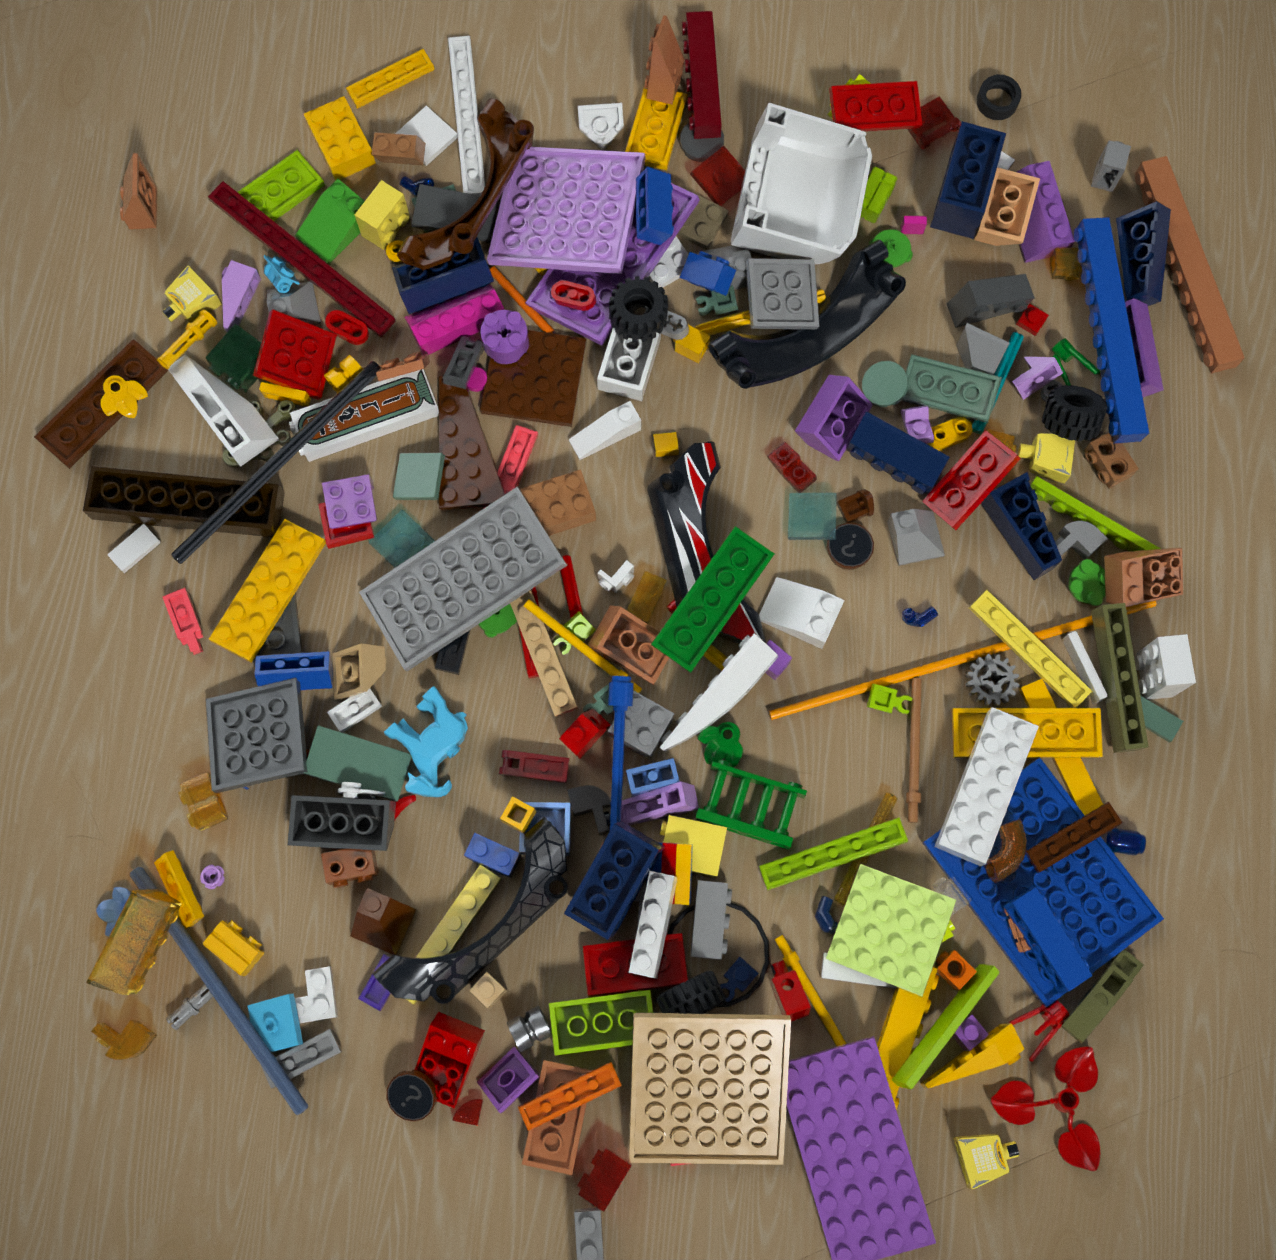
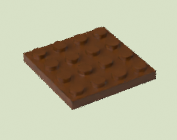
M527 330L529 347L517 362L500 364L490 357L487 382L484 387L480 409L481 414L572 427L587 343L586 338Z

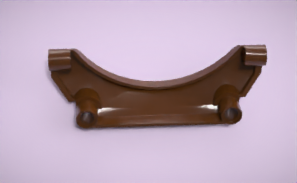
M493 98L488 99L477 118L490 156V173L481 196L469 211L451 224L429 233L407 236L397 252V257L403 263L426 270L450 261L453 251L461 254H467L472 251L477 235L526 150L530 149L533 144L534 126L530 121H518L513 114L505 111V107L500 101Z

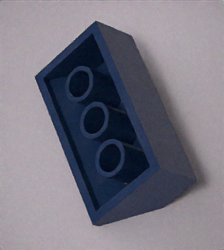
M478 237L474 241V247L471 252L461 254L453 251L450 261L435 267L422 270L403 263L392 268L399 294L409 314L422 311L426 307L443 303L447 299L463 295L468 291L494 282Z
M867 411L847 448L852 457L867 461L875 470L885 471L895 481L905 482L912 486V489L917 493H925L927 495L931 492L950 458Z

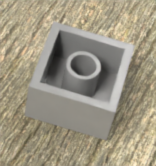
M633 690V706H628V711L625 713L624 746L650 760L660 744V740L674 720L675 713ZM614 721L608 730V737L614 739Z

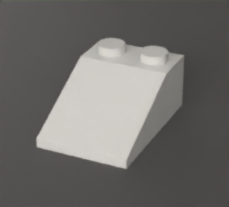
M776 577L759 616L761 622L822 649L845 600L823 590Z

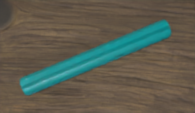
M1018 332L1012 333L1008 341L1009 345L994 374L995 376L1002 377L995 403L1024 339V336ZM974 420L972 432L982 434L987 423Z

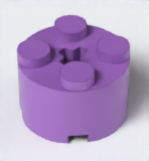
M498 310L485 316L481 326V338L485 353L500 364L517 362L529 347L527 326L520 313L510 310Z

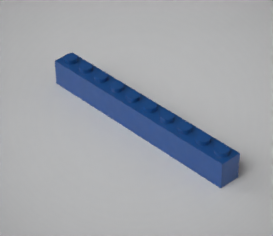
M1110 218L1082 219L1074 230V240L1077 242L1079 249L1077 257L1078 262L1082 266L1081 280L1086 288L1085 302L1086 305H1089V324L1093 327V346L1097 349V368L1100 370L1102 377L1101 390L1104 392L1107 402L1106 413L1109 416L1110 422L1108 426L1109 434L1113 438V444L1141 442L1149 434V428Z

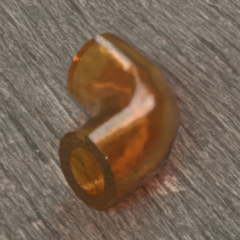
M1021 818L1000 826L1001 848L996 855L988 858L985 864L986 872L994 883L1002 881L1014 873L1025 857L1027 839Z

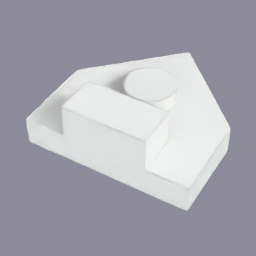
M622 103L578 106L579 130L600 149L604 150L624 127Z

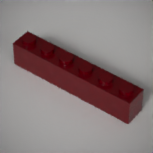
M686 12V22H682V36H686L687 39L683 40V53L688 54V59H685V73H689V78H686V92H691V97H687L688 111H692V116L689 117V130L694 131V139L721 138L722 123L713 12Z

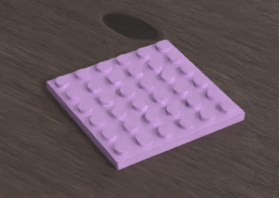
M530 147V149H527L503 190L488 252V264L622 274L636 208V177L644 169L645 153Z

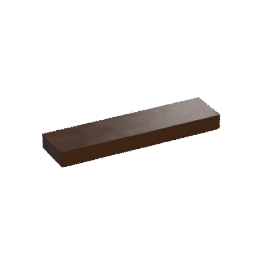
M1107 802L1026 850L1024 853L1036 872L1040 873L1122 824V821L1110 802Z

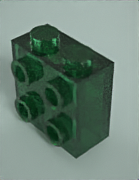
M234 324L205 357L210 365L208 369L218 377L222 375L227 378L226 382L235 390L240 388L246 393L258 379L253 374L261 342L237 324Z

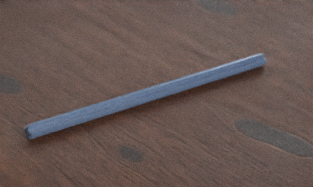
M142 867L132 870L130 877L296 1115L303 1113L308 1108V1104Z

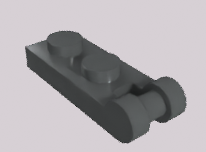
M461 337L443 376L444 384L466 389L480 355L484 351L482 340L473 341L470 340V337Z

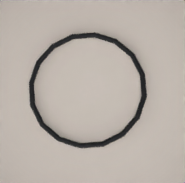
M732 902L731 904L726 903V906L742 911L756 924L764 941L765 963L759 980L745 995L728 1003L724 1002L718 1007H730L748 999L762 984L770 963L769 941L760 922L746 908ZM695 905L686 908L670 925L667 935L673 933L675 926L687 913L694 910Z

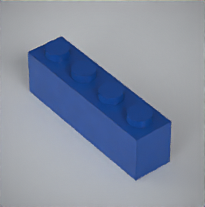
M1036 887L1025 891L1004 905L1005 910L1021 931L1026 943L1059 994L1071 991L1093 976L1089 971V964L1075 949L1073 939L1061 927L1059 917L1052 913L1047 905L1046 897Z

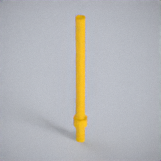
M528 599L523 607L611 677L628 676L625 671L614 667L533 601ZM631 680V683H634L633 690L640 693L642 688Z
M783 935L774 939L784 955L782 959L785 961L786 966H790L792 971H796L807 997L836 1046L847 1044L800 965V958L796 951H792Z

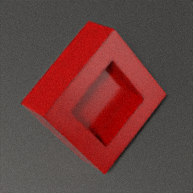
M1029 303L1016 325L1036 336L1049 315Z

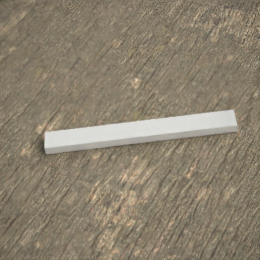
M470 36L450 37L448 42L463 193L481 196L485 188L480 128L477 122L478 107Z

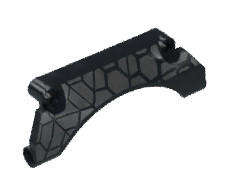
M545 817L524 834L526 858L520 887L508 911L487 934L465 948L442 956L411 958L392 955L372 973L378 982L395 998L425 1002L432 996L438 1003L445 1004L450 1002L560 898L565 896L568 885L561 876L567 871L565 840ZM554 880H559L563 885V889L559 894H552L549 890V885ZM442 984L448 985L451 989V994L445 998L438 996L436 991L438 986Z

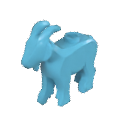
M433 686L422 696L424 700L417 705V709L422 712H430L434 717V723L430 724L419 735L402 719L398 725L394 722L384 731V734L390 739L398 740L407 748L420 773L418 777L409 772L407 773L409 781L405 785V790L408 793L424 797H443L450 792L452 784L448 780L443 786L438 787V765L445 758L449 757L451 759L460 751L459 745L464 741L468 730L467 722L465 721L467 714L464 712L451 713L447 708L446 701L440 695L437 688Z

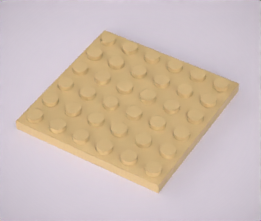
M634 1013L629 1163L783 1165L791 1031L790 1015Z

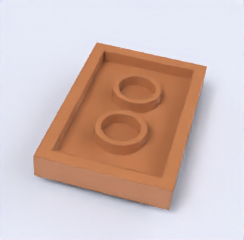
M421 351L409 354L403 361H400L399 357L385 361L383 365H380L381 369L376 372L378 381L425 369L430 363L428 353L422 355Z

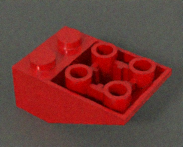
M441 1012L437 1013L429 1026L415 1070L426 1074L433 1081L436 1087L437 1102L455 1109L485 1030Z

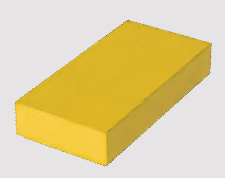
M265 382L260 384L259 390L265 398L277 401L290 400L295 405L304 407L310 404L311 399L306 391Z

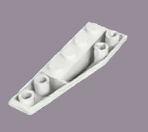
M186 354L175 361L168 369L240 467L279 440L253 404Z
M755 633L752 637L747 635L738 646L740 651L735 656L731 654L724 661L722 672L710 681L709 687L704 694H699L693 701L692 705L694 706L688 713L685 711L676 721L678 725L673 732L669 730L660 741L663 744L660 748L663 751H667L689 740L730 711L777 660L778 655Z

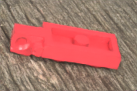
M184 587L162 596L177 638L181 641L182 645L188 644L190 652H193L194 655L203 652L199 641L200 638H203V631L187 589Z

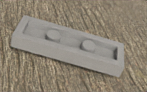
M329 1029L275 1058L287 1076L292 1079L340 1054L342 1050L333 1030ZM263 1069L271 1089L275 1088L276 1086Z

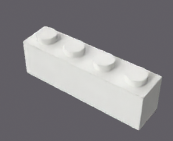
M649 871L629 973L651 978L658 977L677 884V877Z

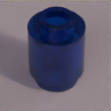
M1113 828L1107 834L1106 844L1114 853L1136 856L1137 854L1144 853L1146 837L1140 834L1139 831Z

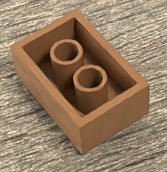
M581 469L520 489L549 536L596 521V512Z

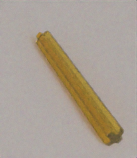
M891 793L884 795L869 828L887 822L897 801L896 796ZM869 856L851 862L834 897L835 902L846 905L860 864L866 865Z

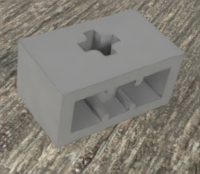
M1108 141L1096 163L1091 187L1113 192L1125 171L1131 146L1125 145L1120 141Z

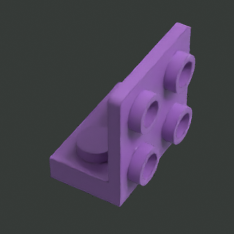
M369 474L322 483L328 522L331 529L377 521L372 493L374 489L373 480Z

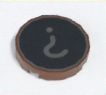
M844 523L832 530L827 539L826 550L835 565L842 569L854 570L869 561L874 551V541L872 535L865 527L857 523Z
M401 1071L390 1081L387 1087L386 1099L389 1107L397 1116L408 1121H418L424 1119L433 1111L437 1103L436 1087L433 1081L420 1071Z

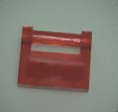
M939 96L920 107L922 126L920 128L907 129L919 147L924 150L930 146V143L951 131H958L961 122L957 117H954ZM944 121L947 123L928 135L923 134Z

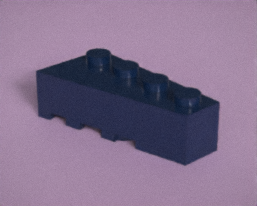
M1157 201L1116 218L1126 301L1135 298L1148 306L1159 303L1162 299L1171 209Z
M1028 472L990 492L981 504L1032 579L1036 580L1052 571L1062 561L1052 533L1048 531L1045 515L1040 511L1036 501L1038 499L1037 495L1030 486V477Z

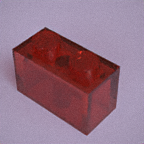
M605 1147L603 1152L598 1149L590 1162L594 1165L590 1174L584 1172L577 1184L581 1188L578 1195L603 1212L632 1166V1163H629V1161Z

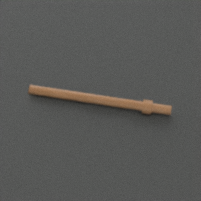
M912 678L911 697L913 699L911 701L909 792L906 793L909 823H918V804H921V793H919L922 679Z

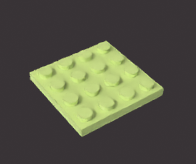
M860 864L826 959L923 997L957 900Z

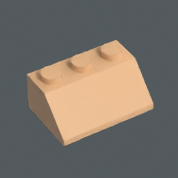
M997 167L985 213L974 240L995 246L1022 244L1040 178Z

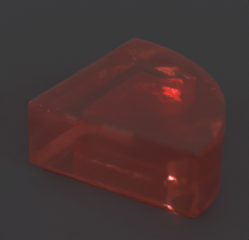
M473 1099L464 1103L456 1111L452 1121L478 1126L484 1099Z

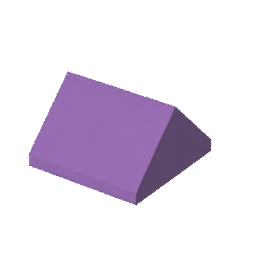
M513 1047L477 1083L498 1112L502 1113L540 1077V1074Z

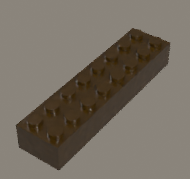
M91 466L83 512L92 520L196 530L246 481ZM265 483L215 532L273 537L280 526L284 491L279 484Z

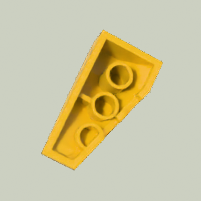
M1011 1023L999 1024L988 1032L989 1035L971 1051H963L920 1084L923 1088L929 1089L1006 1063L1008 1065L1015 1063L1021 1058L1019 1053L1024 1050L1015 1028Z

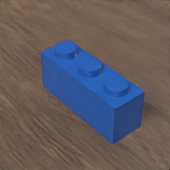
M647 167L636 177L637 239L662 245L672 236L674 226L672 225L673 186L671 184V174Z
M329 651L256 656L254 675L257 686L297 678L300 682L301 690L333 688V665Z

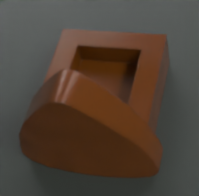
M866 489L859 490L855 494L837 501V506L846 523H851L867 515L868 517L874 515L873 496Z

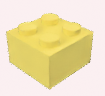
M382 180L354 214L361 236L383 250L390 242L394 241L396 233L408 223L410 216L404 194Z

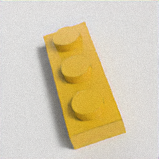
M174 850L165 852L154 864L182 925L186 929L195 925L204 917V914Z

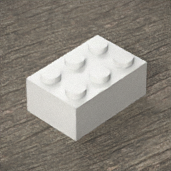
M613 328L597 378L598 390L642 401L661 340V333L656 332L655 338L651 339L648 337L645 342H642V339L632 342V338H628V340L623 339V334L618 335L615 332V328Z
M1187 634L1157 637L1136 653L1134 660L1136 670H1139L1140 674L1139 690L1147 700L1172 698L1196 683Z

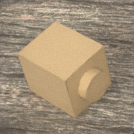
M486 972L469 991L486 1008L490 1009L507 989L489 972Z

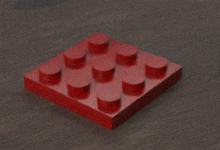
M272 309L269 312L253 376L279 386L306 391L309 397L319 400L322 398L326 382L324 375L329 369L337 335Z

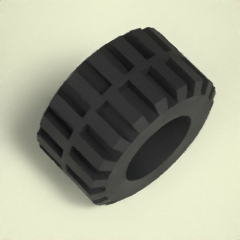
M640 276L635 277V280L627 278L624 284L622 282L617 284V289H613L609 300V320H611V326L615 328V332L618 335L623 334V339L628 340V338H632V342H637V339H642V342H645L648 337L651 339L655 338L656 332L660 334L663 331V326L666 325L668 313V297L664 295L665 290L663 287L658 288V283L656 281L651 283L650 278L647 277L641 280ZM633 304H642L647 306L650 311L644 315H635L630 313L627 308Z
M1074 385L1055 387L1048 395L1042 423L1046 429L1058 437L1072 441H1088L1096 438L1100 433L1107 411V402L1099 394L1084 387Z
M706 971L663 992L657 997L656 1001L662 1013L704 1014L722 1005L726 997L714 972Z

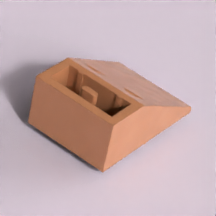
M664 15L661 23L656 24L654 37L650 39L649 51H652V56H649L646 70H650V72L646 76L644 89H648L647 99L673 104L682 79L685 59L668 17Z
M1182 548L1128 551L1104 556L1107 603H1125L1126 607L1183 595Z

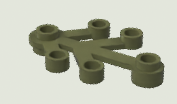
M290 400L281 401L277 408L278 411L266 423L273 429L282 420L291 421L290 413L298 409ZM251 401L250 403L257 407V411L261 415L262 408L259 403ZM286 430L278 431L276 436L279 440L274 444L284 446L291 439L290 434ZM282 436H287L285 440H280ZM268 447L251 460L267 462L274 455V452ZM225 448L223 452L224 462L231 467H239V464L231 457L227 448ZM269 451L267 456H263L264 452Z

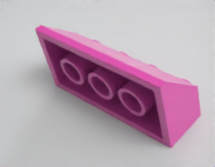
M489 283L484 287H478L463 295L447 299L443 303L426 307L422 311L412 313L404 318L422 355L427 353L429 355L460 341L462 336L469 337L480 332L485 316L498 310H504V307L495 289Z

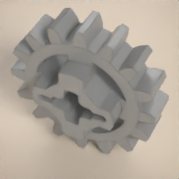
M987 654L985 661L979 657L976 660L977 665L974 663L970 665L969 668L973 672H968L965 676L971 679L966 683V687H972L973 690L969 695L976 694L978 696L976 699L977 703L983 699L985 700V706H989L993 702L994 706L998 707L1000 700L1006 704L1009 701L1008 696H1015L1016 693L1012 689H1017L1020 685L1014 682V680L1019 678V674H1013L1012 671L1016 666L1012 665L1009 667L1007 665L1008 658L1002 662L1000 661L999 654L994 659H992L990 654ZM984 667V675L977 677L979 670ZM991 676L992 680L997 682L994 684L993 681H988L987 679ZM1007 684L1005 692L1001 694V686Z

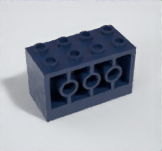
M962 121L950 154L931 221V228L974 239L985 213L1006 133Z
M622 821L615 823L564 914L609 940L617 933L648 878L649 871H652L665 846Z

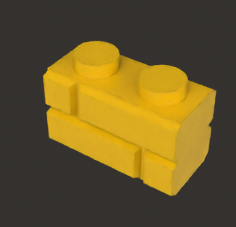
M222 920L206 938L203 945L240 976H246L265 953L260 949L262 943L251 935L249 938L241 933L243 928L235 921L227 922Z

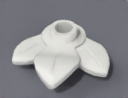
M342 782L341 788L338 790V793L343 794V798L375 800V796L385 795V792L361 789L362 784L354 782Z

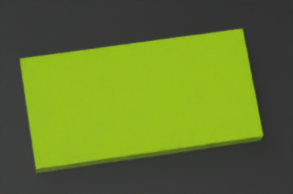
M296 150L239 190L238 193L275 221L322 188L325 183L301 153Z

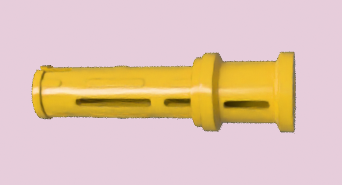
M201 310L199 316L192 323L186 325V331L157 358L159 364L165 369H169L195 341L202 340L204 334L211 327L217 325L216 319L206 310Z

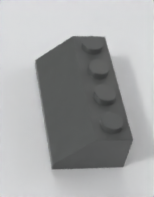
M292 795L287 845L387 851L394 828L396 802Z

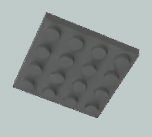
M297 678L206 699L211 787L213 792H225L308 772L306 766L307 755L301 687Z

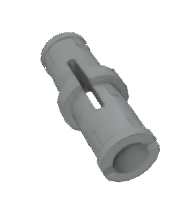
M205 984L190 998H185L182 1001L183 1004L166 1018L169 1024L173 1023L171 1025L172 1028L178 1030L192 1015L196 1016L200 1012L199 1009L213 997Z

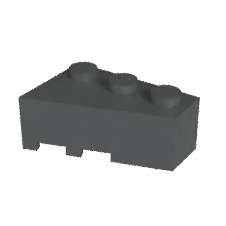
M1026 274L968 281L947 303L954 326L957 328L967 323L971 324L1011 312H1021L1027 309V305L1035 297Z

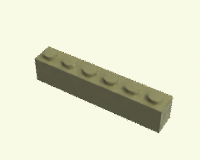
M1126 604L1101 605L1091 610L1102 683L1107 693L1105 702L1113 753L1145 749L1149 746Z

